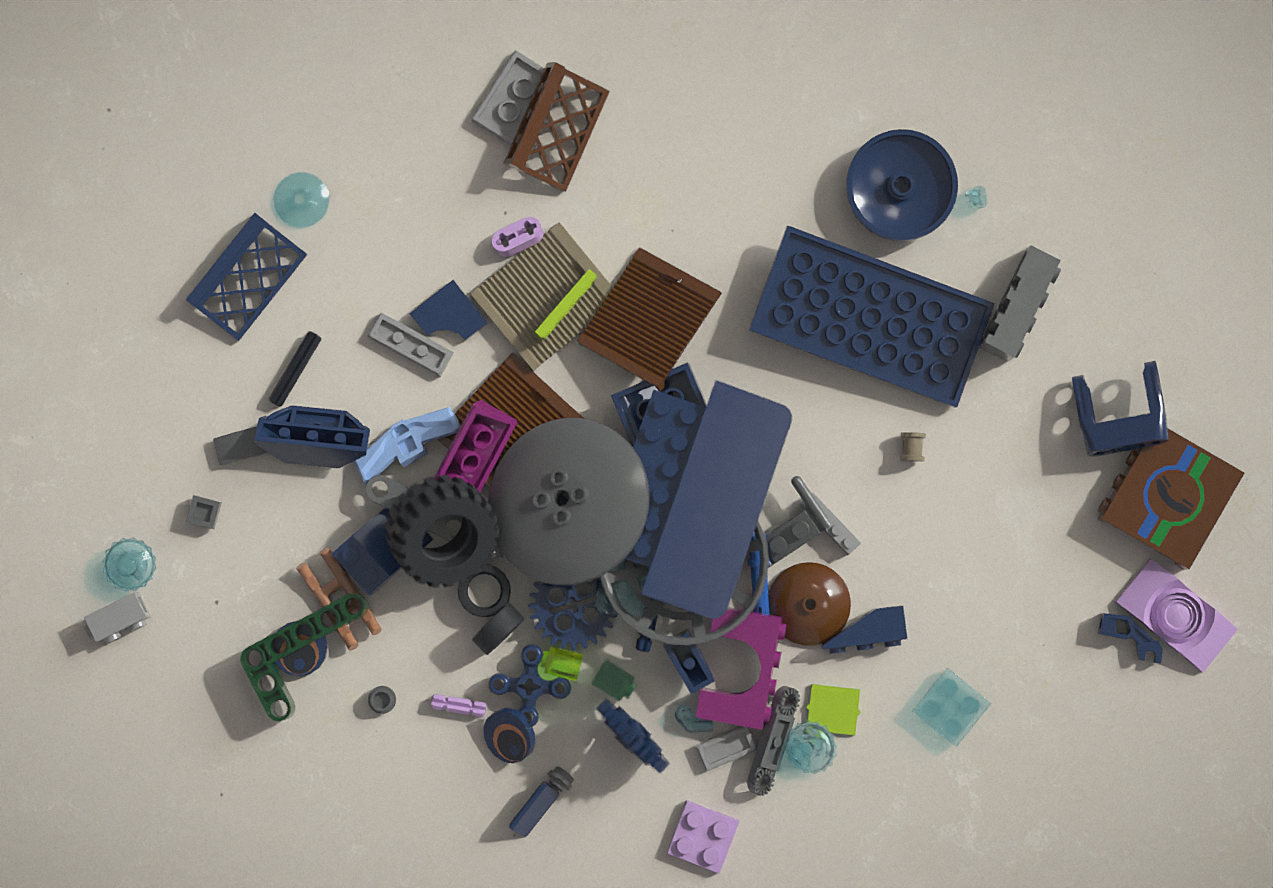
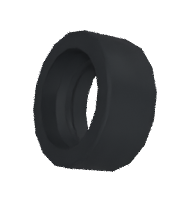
M483 564L480 567L481 571L477 575L472 574L467 577L468 581L458 584L457 592L458 599L466 611L475 616L488 617L494 616L508 604L511 587L510 581L503 571L495 566ZM478 575H491L500 584V597L490 607L477 606L468 596L469 583Z
M508 603L472 638V641L488 655L524 621V617Z

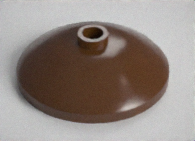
M804 562L785 569L774 580L768 594L770 615L783 617L782 624H786L784 638L799 645L814 646L827 642L842 631L851 611V598L846 583L833 569L819 563ZM808 599H813L816 604L811 610L805 606V602Z

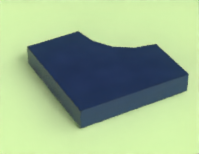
M454 280L450 281L410 313L427 336L436 331L448 330L468 340L488 324Z

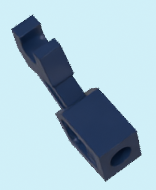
M1101 613L1098 634L1126 640L1132 638L1137 643L1135 646L1138 660L1145 661V654L1148 651H1152L1154 653L1153 662L1161 664L1163 649L1160 642L1153 640L1132 621L1131 616ZM1117 619L1125 622L1128 632L1115 633Z

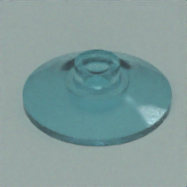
M305 172L293 173L285 177L278 184L274 194V206L280 218L287 224L300 228L309 227L318 223L326 214L329 207V193L325 184L315 175ZM298 194L305 195L303 203L296 202L295 198Z

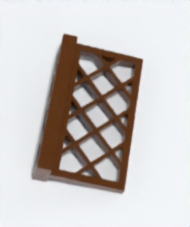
M557 62L547 63L503 164L518 169L566 192L610 91L565 69V66ZM564 76L573 80L575 92L563 95L560 85ZM580 84L586 87L581 89ZM592 89L600 93L597 103L587 107L583 92ZM578 94L582 110L570 114L565 99ZM560 101L565 116L553 121L549 112L552 104ZM584 113L587 126L585 130L576 132L572 117ZM567 120L572 135L559 139L554 124ZM549 127L554 142L541 146L538 137L540 130ZM573 138L576 151L574 155L565 158L561 143ZM556 145L561 160L548 165L543 150ZM538 152L543 167L536 170L526 167L529 155ZM560 164L563 165L565 176L562 183L553 180L549 168ZM545 170L546 176L543 175V174H541V173H539V172H542V171Z

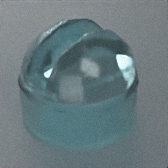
M984 186L971 187L965 193V196H969V201H966L969 207L975 209L986 207L987 193Z

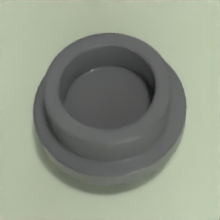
M378 686L369 694V706L376 713H388L395 707L396 695L391 688Z
M556 766L554 770H550L547 773L551 778L549 783L561 792L563 789L570 791L574 778L567 771Z

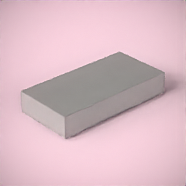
M744 726L695 745L706 772L755 752L757 749L749 728Z

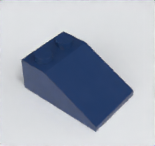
M687 362L673 368L664 380L665 385L661 391L643 381L611 395L632 447H634L653 390L703 407L707 406L690 363Z
M386 508L380 511L332 553L335 559L369 596L373 595L402 569L391 553L390 546L387 544L386 534L388 531L386 529V521L388 518H392L389 513L390 510ZM427 531L422 539V547H426L434 540Z

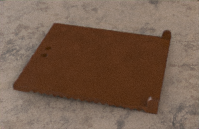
M639 247L632 257V261L626 266V270L620 275V279L614 284V288L608 293V297L602 302L593 319L590 320L584 332L577 339V343L661 391L665 385L664 380L722 293Z
M513 352L455 413L460 425H462L472 404L482 400L518 421L485 482L489 488L501 459L508 449L525 433L552 420L583 418ZM456 434L437 440L449 449Z

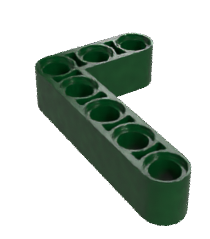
M356 593L345 595L243 650L240 657L241 664L270 719L274 721L289 719L293 716L296 707L275 663L363 617L369 607L365 596ZM352 598L358 599L361 603V609L357 614H353L348 610V602ZM327 611L333 612L336 616V623L332 627L326 626L323 622V616ZM303 624L308 625L311 629V636L307 640L301 639L298 634V630ZM278 637L286 641V649L283 653H278L274 649V641ZM253 650L258 651L262 657L258 666L252 665L249 661V655ZM266 675H269L274 680V687L271 691H267L262 687V679ZM278 700L285 702L287 705V712L284 716H280L275 712L274 707Z

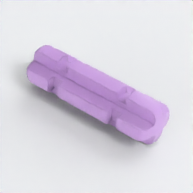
M435 694L432 697L431 708L441 711L446 709L447 712L465 715L472 713V716L483 717L486 711V703L481 701L471 702L469 699L451 696L445 698V695Z

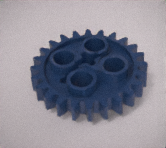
M601 577L588 582L590 593L586 596L579 595L575 590V585L563 586L534 582V587L539 591L538 593H529V596L536 599V601L529 604L528 608L536 609V613L532 614L529 618L538 619L539 623L534 627L535 630L540 628L545 630L541 636L542 639L550 635L552 637L550 645H554L559 640L561 641L560 646L562 650H564L567 643H570L572 651H575L577 643H581L582 647L587 649V640L590 639L596 645L598 644L597 634L604 638L607 636L603 628L612 629L614 626L608 620L609 618H617L618 615L611 611L613 606L606 595ZM553 588L560 589L564 594L563 601L556 604L552 603L548 598L549 591ZM597 597L596 602L579 606L577 613H573L572 609L555 614L549 613V610L552 608L567 605L570 602L569 598H573L575 602L587 598ZM592 607L598 612V618L594 623L584 620L583 611L585 608ZM566 615L570 618L571 627L568 630L563 631L557 627L556 619L558 616Z
M605 699L596 708L605 719L604 723L616 734L615 738L625 749L632 754L634 753L646 766L650 765L657 772L661 773L670 765L661 753L663 750L651 738L652 734L638 720L632 719L622 707H616L609 700Z

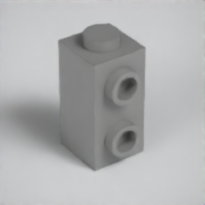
M134 592L85 616L86 623L84 624V629L90 639L94 638L96 642L104 640L106 644H109L121 638L120 632L128 628L133 632L145 626L144 620L150 618L151 615L140 592Z

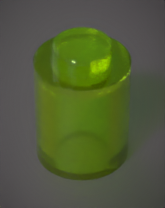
M551 646L550 651L544 650L540 667L545 668V674L577 682L583 654Z

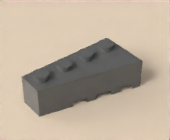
M1032 245L1026 249L983 335L979 348L1007 362L1019 356L1024 346L1023 339L1026 333L1031 332L1037 320L1034 316L1038 308L1042 309L1049 296V293L1046 292L1050 282L1053 284L1056 282L1061 272V269L1058 268L1060 259Z

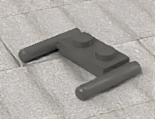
M794 476L791 479V484L808 508L766 536L770 562L768 568L833 525L800 476Z

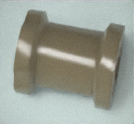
M901 432L903 455L900 456V461L924 462L925 457L922 456V446L926 434Z

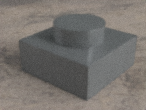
M193 495L186 522L215 529L222 502Z

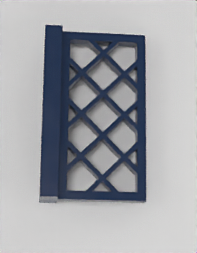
M254 213L187 297L186 301L239 341L308 254L258 214ZM264 228L274 234L275 247L259 248L258 235ZM278 238L286 245L278 246ZM255 240L256 249L247 250ZM291 248L300 255L292 265L281 266L279 249ZM276 250L278 266L261 268L259 251ZM256 252L258 268L242 270L240 258L243 254ZM238 262L239 271H231V269ZM289 268V270L282 277L281 269ZM278 269L280 281L277 285L264 287L262 271ZM259 271L261 288L244 290L242 273ZM230 274H239L241 290L224 292L223 279ZM220 285L221 292L213 293L216 290V288ZM264 290H272L265 299ZM261 291L262 304L258 308L246 309L244 293ZM241 293L243 310L227 311L225 295ZM222 295L224 312L211 313L203 306L209 297ZM255 311L254 314L248 320L247 312ZM244 313L245 325L239 333L229 327L227 314ZM224 315L225 323L216 316Z

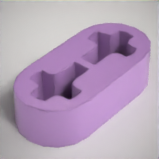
M534 217L523 218L498 230L492 237V246L501 257L512 256L540 242L544 234L543 228L538 219ZM531 227L534 234L529 235L526 229ZM507 239L509 246L504 247L501 241Z

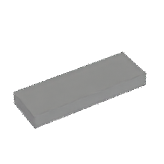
M380 312L367 336L440 377L454 354L453 351Z

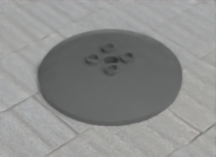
M562 418L546 422L531 429L508 449L494 473L488 503L498 520L499 536L494 539L498 542L497 545L503 555L515 568L527 576L544 583L563 586L577 585L605 575L620 564L631 552L646 522L649 507V487L645 469L639 456L620 434L593 420ZM562 492H568V503L564 506H559L557 502L558 496Z

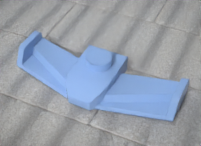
M447 407L411 419L401 420L390 426L387 432L367 448L365 456L354 461L363 483L366 485L369 479L379 475L397 458L400 464L406 467L424 457L428 452L423 443L456 434L461 425L451 408Z

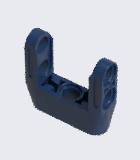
M1156 361L1145 362L1142 372L1150 413L1096 423L1091 392L1084 375L1072 377L1079 424L1088 456H1103L1168 442L1167 417Z

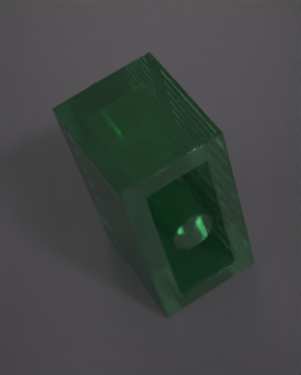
M606 658L591 683L618 701H621L623 696L629 699L637 686V683L633 681L635 679L634 674Z

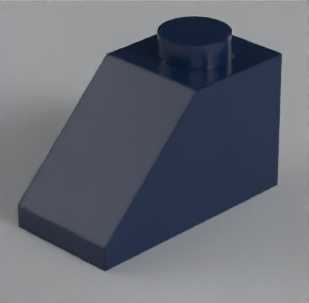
M688 628L675 635V637H693ZM663 644L664 649L691 695L716 681L697 644L687 646Z

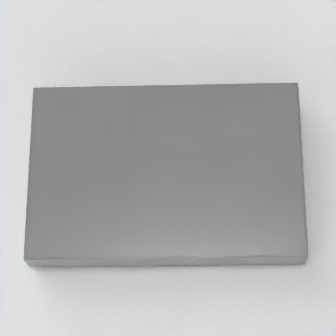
M515 50L471 118V121L511 146L545 68Z

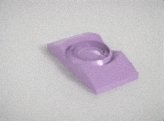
M1149 559L1115 601L1202 673L1238 630L1215 608L1198 597L1178 578L1152 559Z

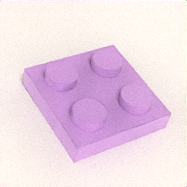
M687 800L667 853L720 874L740 821Z

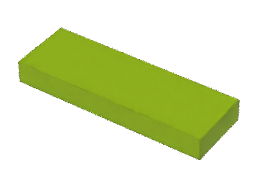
M588 269L535 331L534 336L541 342L549 336L596 281L597 277L593 271Z

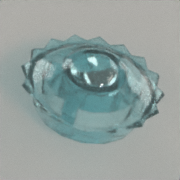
M134 537L130 539L122 538L119 542H113L111 548L105 550L106 556L102 560L104 565L102 572L107 576V581L112 583L115 588H121L125 592L129 590L137 591L140 587H146L148 581L153 579V573L156 570V557L152 554V548L146 546L144 541L137 540Z
M807 720L804 723H797L795 728L791 730L785 750L795 768L801 769L804 773L816 774L818 772H825L827 767L833 765V759L837 756L835 751L837 744L834 741V734L828 731L827 726L820 725L818 721L810 722Z

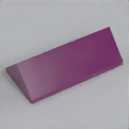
M482 400L472 404L438 468L434 480H437L440 475H448L451 480L452 477L456 476L462 478L466 483L470 482L481 492L518 421Z

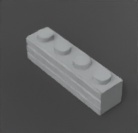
M812 493L833 524L825 532L849 555L861 542ZM804 501L800 504L804 510L808 508Z

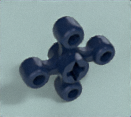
M534 644L525 646L521 651V660L524 663V671L521 676L510 678L505 674L496 673L488 681V688L494 695L514 692L520 696L522 705L519 712L522 714L530 712L533 715V720L527 722L530 728L535 726L539 720V713L535 705L539 696L549 694L556 699H564L569 696L572 689L570 681L564 677H557L553 680H544L540 677L538 665L542 661L543 652L540 647ZM529 650H533L537 654V658L533 661L527 658ZM528 678L533 679V684L541 686L540 688L533 689L532 694H528L526 688L519 686L522 683H526ZM496 679H501L504 682L502 689L495 688L494 682ZM563 683L566 687L565 692L558 693L555 689L556 684Z

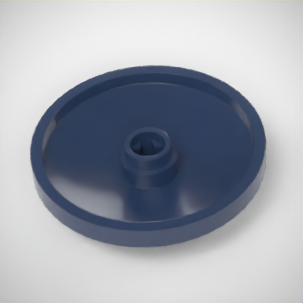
M890 130L871 138L854 156L846 179L847 199L857 220L871 233L892 241L916 240L935 231L951 213L958 193L956 168L945 148L930 136L914 130Z

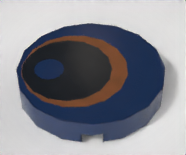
M294 622L287 623L286 625H284L283 627H281L279 630H281V629H283V628L289 626L290 624H292V623H294ZM303 624L298 630L300 638L303 640L310 638L311 629L308 625ZM326 636L276 662L277 666L289 675L304 676L312 674L322 666L326 659L328 648ZM278 637L274 641V649L278 653H283L286 649V641Z
M502 708L495 711L486 719L483 727L484 739L489 750L498 759L512 764L521 762L533 752L536 744L533 727L530 728L527 723L529 720L516 709Z

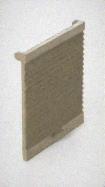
M559 222L543 235L540 242L525 249L472 291L470 295L534 372L541 364L586 329L590 320L593 319L596 311L599 310L602 302L608 297V293L611 292L613 287ZM588 269L593 271L597 277L596 281L549 336L541 342L534 336L535 331L582 278Z

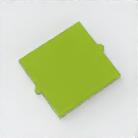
M811 684L810 702L806 705V708L809 710L806 730L855 735L857 716L861 713L858 710L860 689Z

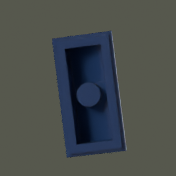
M542 781L510 822L509 828L524 837L528 836L558 798L559 792L547 782Z

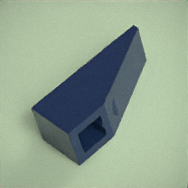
M900 605L872 609L830 640L823 643L822 649H829V654L846 652L845 647L857 646V651L874 649L873 643L884 642L885 647L900 646L901 640L908 639L904 607Z

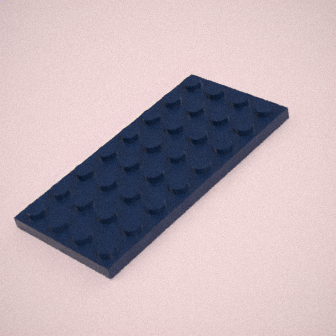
M787 225L748 331L957 408L995 303Z

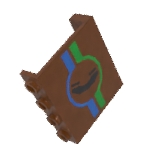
M1168 428V442L1140 448L1137 451L1134 449L1130 452L1125 461L1128 467L1123 475L1119 473L1111 485V488L1114 489L1109 499L1107 497L1103 499L1097 510L1101 513L1098 520L1111 524L1173 560L1175 565L1180 568L1190 570L1245 472Z

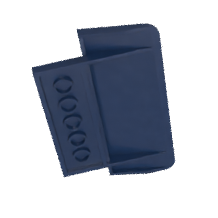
M715 380L706 407L653 390L633 447L643 464L648 480V514L637 543L625 558L626 560L650 567L641 593L642 595L711 619L720 618L726 613L792 423V414L787 406Z

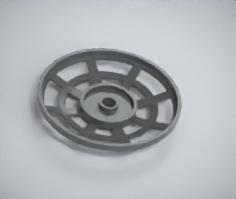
M757 521L754 530L756 540L750 542L746 553L759 551L760 555L759 576L755 590L750 597L737 589L742 575V565L731 599L743 605L744 608L728 624L713 632L706 634L702 619L705 616L690 611L675 612L662 607L665 602L656 599L652 601L648 596L641 594L642 588L637 578L648 576L650 567L644 565L634 567V562L625 560L626 569L611 571L601 576L606 595L613 608L627 624L637 632L653 640L671 645L687 646L703 644L718 639L734 630L748 617L763 592L767 579L769 558L767 542L759 521ZM629 580L635 595L647 607L639 622L622 606L614 592L612 583ZM657 614L673 620H691L695 636H668L655 632L648 627Z

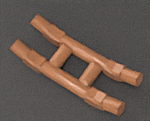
M329 547L320 551V555L336 577L322 587L305 562L296 568L322 608L332 603L328 596L340 588H343L347 595L352 593L360 594L343 566L332 555ZM352 598L351 602L348 603V610L351 613L359 612L361 603L358 599ZM368 607L367 613L361 618L371 634L377 635L382 629ZM327 611L326 614L334 625L336 623V616L333 612ZM348 625L337 630L349 651L358 647V643Z

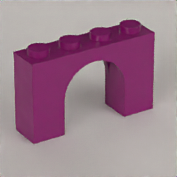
M728 607L722 617L712 619L710 632L728 624L742 609ZM751 611L741 624L722 636L744 641L756 651L761 665L760 675L756 684L743 692L733 693L702 688L699 694L696 718L760 730L763 729L764 723L769 724L772 707L767 706L769 695H775L777 679H772L774 668L779 669L782 652L777 651L778 641H784L786 624H782L783 617Z

